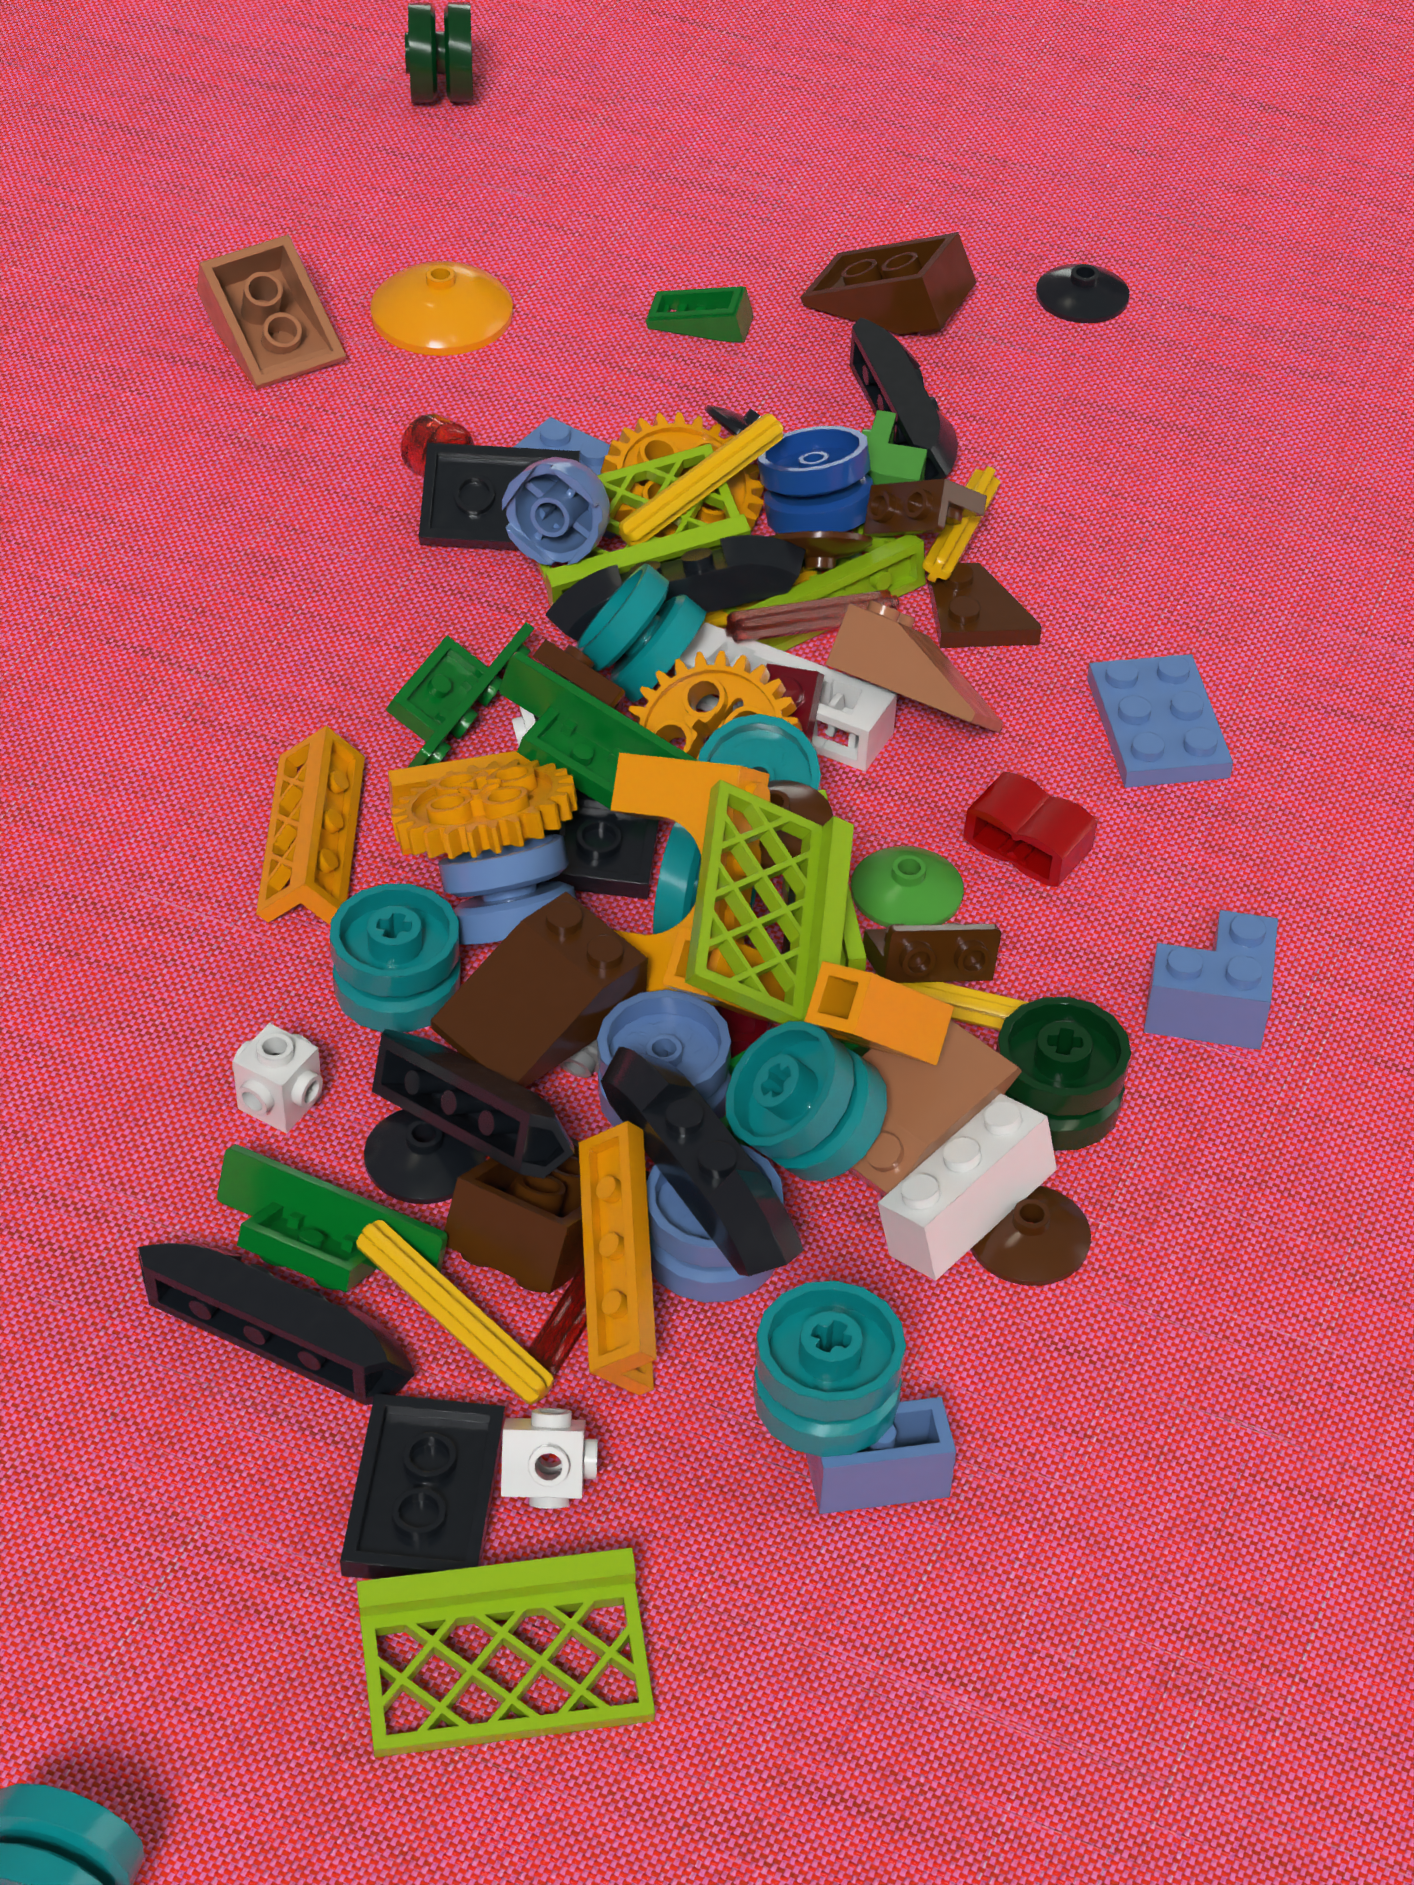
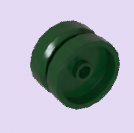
M448 2L444 9V31H436L435 8L431 3H408V32H405L406 74H410L411 103H434L438 97L437 74H446V94L451 103L473 102L470 2Z
M1043 997L1019 1006L1004 1020L997 1040L996 1052L1017 1065L1022 1071L1004 1095L1048 1117L1054 1151L1079 1150L1100 1142L1115 1128L1122 1108L1125 1091L1124 1083L1131 1058L1128 1034L1113 1015L1094 1003L1071 997Z

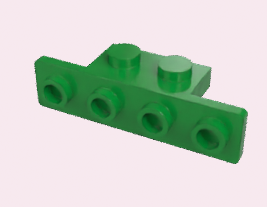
M526 622L489 667L448 635L442 640L385 709L426 742L407 768L440 763L452 748L445 742L446 738L452 734L459 740L479 715L472 709L474 704L478 701L486 707L498 693L502 683V679L498 675L503 669L506 671L509 659L513 654L520 651L528 656L531 650L524 645V642L535 629Z
M515 652L509 659L499 689L500 694L539 718L522 737L517 753L530 761L539 760L540 766L555 763L556 769L566 768L568 775L573 776L576 789L608 809H611L619 752L698 761L522 652Z
M237 1144L226 1149L217 1199L222 1204L252 1216L241 1223L237 1246L259 1255L264 1262L274 1266L287 1267L311 1277L321 1287L348 1292L376 1269L380 1270L357 1248L356 1241L366 1225L372 1224L377 1220H383L441 1273L448 1235L445 1231Z

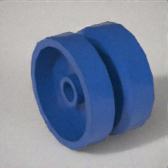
M817 426L798 429L783 434L782 440L758 457L761 484L768 489L764 493L767 523L776 533L801 531L844 532L865 523L873 479L867 475V472L871 469L867 436L859 430L844 426Z

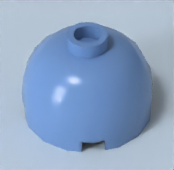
M551 457L529 465L509 483L502 499V510L506 508V516L509 524L505 527L509 538L523 554L540 564L552 565L554 562H569L567 564L569 565L577 563L599 544L610 521V502L603 482L592 469L573 459Z

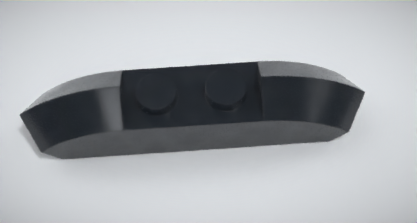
M860 317L852 326L849 366L874 415H876L877 410L897 413L894 444L927 449L925 480L944 479L953 468L958 452L957 436L952 424L939 412L935 397H929L925 390L922 373L919 369L921 366L915 357L887 330Z
M738 535L720 538V549L712 551L708 548L693 549L684 553L681 559L662 564L658 561L641 562L631 567L630 572L622 574L619 573L618 565L616 564L596 571L571 586L555 601L545 616L565 635L579 641L583 632L608 599L633 572L645 563L649 564L669 581L668 593L663 604L674 596L684 594L705 610L706 613L785 594L789 592L799 577L806 550L778 538L761 535Z
M384 1029L381 1034L372 1087L373 1093L522 1175L544 1179L574 1154L573 1142L551 1105L542 1097L448 1047L414 1035Z
M618 1047L601 1080L610 1106L623 1122L629 1121L643 1129L645 1152L739 1275L752 1276L787 1265L802 1253L804 1249L777 1194L691 1082L677 1068L662 1059L629 1048Z
M165 1243L137 1247L144 1286L150 1306L367 1406L373 1403L375 1393L396 1395L415 1375L407 1355L396 1339L381 1324L352 1306L333 1304L315 1290H302L274 1277L264 1267L257 1264L247 1265L241 1262L242 1256L219 1248L188 1243Z

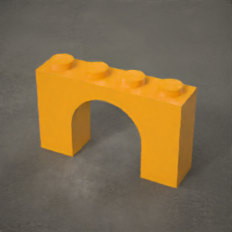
M619 752L610 811L638 818L679 823L694 838L702 858L711 788L719 780H723L770 802V790L768 788L770 774L739 765ZM727 806V815L740 834L753 830L742 812ZM757 839L747 845L759 864H761L760 839ZM731 851L721 854L720 861L734 882L747 877ZM752 887L741 891L749 906ZM725 899L715 902L714 910L728 931L741 926ZM695 905L679 924L662 933L648 935L614 930L648 958L646 992L659 990L677 991L662 985L679 926L692 929ZM745 936L735 941L744 944Z
M679 926L662 985L747 1017L781 1025L778 1022L685 983L692 929ZM735 941L751 968L765 962L758 950ZM718 948L708 952L707 969L728 978L735 976ZM822 961L804 1022L823 1028L824 1031L839 1041L937 1066L954 1006L877 974ZM770 971L759 976L758 978L768 994L784 1002L785 992L773 973Z

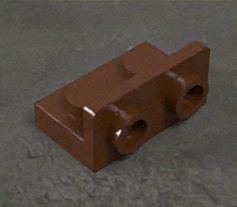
M947 479L871 485L864 533L872 537L939 533L944 530L945 524H961L962 517L984 516L987 496Z
M893 924L886 929H865L863 945L866 957L876 973L896 983L993 981L1001 931L996 924Z

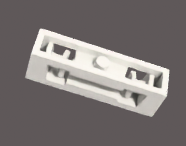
M705 622L686 650L679 657L687 669L695 667L697 652H702L708 664L714 665L719 651H724L729 658L731 667H733L741 655H745L751 664L750 673L761 664L766 666L768 663L818 671L824 674L811 744L817 754L866 772L894 733L897 693ZM710 694L704 696L698 702L696 708L706 712L710 711L717 705L719 698ZM737 702V705L733 706V711L743 706L744 702ZM817 720L828 724L825 734L833 737L838 729L849 733L848 747L819 737Z

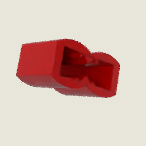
M1003 772L967 809L963 837L985 855L997 860L1009 861L1024 875L1044 885L1058 887L1092 850L1098 821L1081 805L1063 798L1050 797L1033 780L1015 773Z

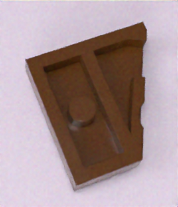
M958 562L948 580L938 578L936 583L927 579L940 648L1040 644V623L980 563Z
M545 639L534 653L533 657L538 663L618 712L622 710L625 696L623 688L593 670L594 662L576 647L569 644L565 650H562Z

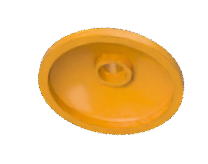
M452 261L425 262L396 272L377 288L373 294L370 306L373 326L386 341L409 352L432 356L458 355L481 349L500 338L508 329L513 317L511 295L497 278L478 267Z

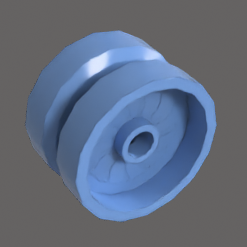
M545 835L543 839L531 838L524 842L523 847L503 846L502 852L498 854L488 849L483 850L478 857L472 858L470 852H464L454 859L447 857L438 862L444 892L457 897L477 896L459 903L453 909L459 920L460 945L503 941L521 920L564 892H568L577 900L574 886L560 881L542 882L560 875L569 865L562 835Z
M672 990L642 992L618 1003L603 1019L597 1037V1058L599 1063L598 1094L602 1113L613 1127L623 1123V1121L610 1106L601 1080L618 1047L629 1048L670 1063L691 1082L719 1119L725 1115L726 1091L730 1082L731 1039L727 1022L713 1005L683 992Z
M740 1145L767 1179L781 1203L784 1204L781 1178L766 1158L748 1146ZM654 1165L646 1182L651 1270L659 1283L681 1297L704 1303L726 1302L755 1292L773 1275L775 1268L752 1276L739 1275L657 1166Z

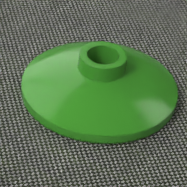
M896 846L878 850L868 855L857 865L851 879V895L857 908L868 919L886 928L893 924L942 925L957 913L963 900L964 886L957 869L941 855L918 847Z

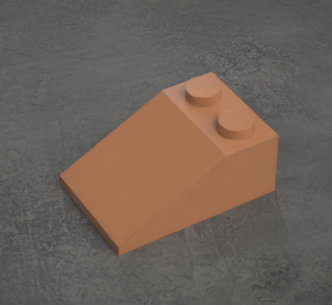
M289 234L199 263L198 295L216 333L256 390L346 360V354Z
M870 600L867 610L849 603L825 665L1000 733L1003 725L1002 720L928 635L912 629L915 618Z
M951 1019L937 1066L874 1049L869 1050L862 1058L878 1069L886 1084L887 1111L880 1134L866 1155L848 1171L881 1196H886L1000 1093L1004 1095L1022 1072L1021 1069Z

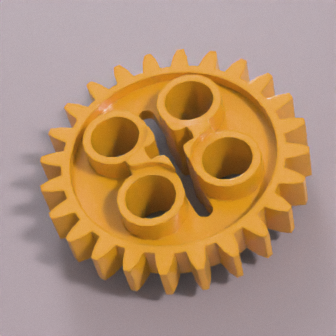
M681 412L676 413L673 423H668L661 413H657L653 426L643 418H639L634 431L624 427L619 441L612 440L600 473L618 470L706 444H711L713 451H716L736 436V434L723 439L719 436L721 424H715L710 430L704 429L702 416L699 415L694 419L692 425L685 424ZM754 464L747 465L726 481L740 515H745L751 532L763 506L764 500L760 497L765 487L757 480L759 466ZM694 466L683 469L678 478H680ZM646 479L635 482L629 492L650 500L658 493L662 485ZM622 503L613 519L621 522L637 509ZM703 503L695 519L707 524L727 519L724 510L707 503ZM670 523L654 536L661 538L674 534L678 525Z
M719 651L714 665L708 664L702 652H697L694 668L687 669L679 658L676 659L675 669L677 675L670 678L660 670L655 672L661 687L655 691L642 686L639 690L648 703L645 707L630 706L628 709L641 726L669 742L674 738H685L686 744L683 751L697 760L700 750L704 746V739L708 735L711 736L716 729L734 718L763 714L782 718L802 731V725L798 718L788 717L797 707L791 697L781 698L786 691L781 680L778 678L768 683L770 673L763 664L750 673L751 664L745 655H741L733 667H731L729 658L724 651ZM709 694L719 695V701L712 710L707 712L696 711L698 702L704 696ZM739 701L744 702V703H743V706H741V707H739V708H736V709L733 711V706H734L737 702H739Z
M516 759L505 766H498L497 761H493L486 768L478 769L476 766L471 765L468 766L467 772L456 773L449 771L446 772V776L440 779L426 780L427 787L409 789L411 796L399 797V805L391 808L393 814L391 815L396 842H400L402 850L411 848L412 855L427 852L428 858L432 859L447 853L449 859H454L464 852H470V856L475 858L483 850L491 849L494 853L498 854L502 852L503 846L523 847L524 842L531 838H545L544 830L561 829L560 821L571 820L573 818L572 811L578 810V800L573 776L568 775L566 768L556 769L555 763L540 766L539 760L520 765L519 759Z

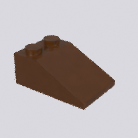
M959 232L837 253L800 298L803 306L856 322L861 317L896 334L919 332L920 335H930L945 327L946 321L956 308L963 304V299L977 282Z
M564 892L520 921L430 1020L431 1028L463 1056L526 1088L595 1041L603 1019L618 1003L639 993L646 992L648 958L568 892Z
M570 1137L574 1145V1154L544 1179L519 1174L492 1158L487 1159L459 1176L444 1228L448 1235L446 1247L461 1253L462 1258L470 1264L479 1267H491L515 1278L519 1286L533 1292L551 1294L578 1275L584 1267L579 1142L581 1141ZM646 1171V1182L650 1173Z

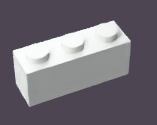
M1001 1093L878 1202L889 1255L935 1281L1002 1221L1015 1208L1017 1203L1026 1199L1057 1170L1048 1117Z

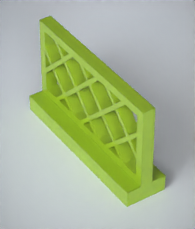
M711 444L597 475L603 482L608 497L613 499L610 503V521L606 530L619 535L618 525L620 522L613 518L622 503L638 509L649 501L646 498L629 492L635 482L648 479L662 485L658 491L659 493L676 481L683 469L696 466L714 451ZM727 482L715 489L716 493L711 492L691 507L686 514H682L671 522L678 525L674 534L661 538L653 536L646 542L633 546L626 544L625 548L612 552L595 547L577 563L566 564L556 568L537 562L547 589V599L550 607L571 586L586 576L606 567L617 564L619 573L622 574L630 572L631 567L641 562L658 561L662 564L681 559L684 553L693 549L708 548L712 551L720 549V538L751 535L747 519L744 514L740 515ZM703 503H707L724 510L727 519L707 524L695 519Z
M865 523L857 526L854 529H851L850 531H852L853 533L865 534ZM914 534L904 535L898 539L894 536L872 537V546L854 555L836 559L835 568L824 573L817 571V574L810 576L809 580L792 587L788 593L769 597L746 608L745 614L738 610L736 606L723 609L724 612L729 614L730 623L728 625L749 639L786 651L841 625L849 603L867 610L870 600L883 605L926 585L925 570L922 568V563L925 559L924 540Z
M719 780L710 791L685 983L780 1024L788 1021H804L822 961L840 965L854 824L833 816L822 826L723 780ZM727 806L742 812L753 830L740 834L727 815ZM782 830L802 839L801 854L792 858L776 832ZM760 839L776 865L763 870L747 844ZM731 851L747 877L734 882L720 861L721 854ZM782 874L796 894L795 902L786 905L770 879ZM754 886L770 913L757 918L741 891ZM725 899L741 926L728 931L714 910L715 902ZM775 922L778 923L791 943L790 951L782 955L764 929V927ZM746 935L749 936L765 961L751 968L735 943V940ZM718 948L735 976L728 978L707 969L708 952ZM771 971L785 992L784 1002L770 996L758 977Z
M624 1548L357 1581L374 1758L653 1722L655 1720V1709L635 1584L636 1569L633 1549ZM623 1605L626 1627L610 1647L581 1626L593 1609ZM577 1611L572 1618L564 1614V1612ZM543 1615L562 1629L541 1656L512 1635L526 1617ZM507 1620L503 1627L494 1621ZM475 1624L493 1637L472 1664L443 1644L457 1626ZM439 1628L433 1636L425 1631ZM407 1633L424 1647L405 1670L400 1673L378 1656L376 1636ZM571 1637L601 1657L581 1684L551 1664V1661ZM628 1643L631 1662L620 1655V1652ZM503 1645L532 1666L511 1693L481 1672ZM433 1654L462 1674L461 1678L441 1702L412 1682L413 1678ZM612 1665L634 1681L637 1703L609 1706L592 1694L590 1690L608 1667ZM380 1674L393 1683L383 1696ZM541 1674L571 1694L558 1713L539 1715L520 1701ZM472 1682L501 1703L488 1722L469 1724L450 1710ZM402 1692H405L431 1712L417 1731L386 1735L384 1713ZM581 1702L590 1708L574 1711ZM511 1711L520 1717L514 1719H506V1717L510 1714ZM441 1720L450 1726L435 1729Z

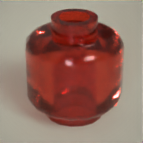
M429 413L419 416L409 424L400 444L401 457L405 466L412 473L424 479L427 443L475 445L471 433L462 424L445 416Z

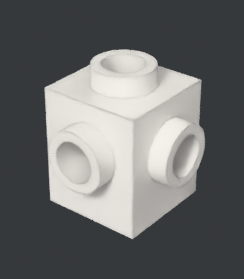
M268 1023L252 1041H246L242 1044L232 1061V1070L234 1072L238 1109L286 1134L322 1096L323 1078L320 1072L319 1049L299 1034H290Z
M560 1408L534 1409L531 1412V1418H506L502 1435L501 1497H529L530 1506L545 1509L568 1507L569 1498L582 1499L584 1479L597 1480L598 1439H585L586 1420H571L572 1411ZM551 1453L560 1460L550 1463L542 1459L541 1455Z

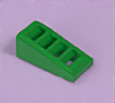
M743 286L657 291L646 318V324L648 329L723 342L744 343L753 320V311L747 289Z

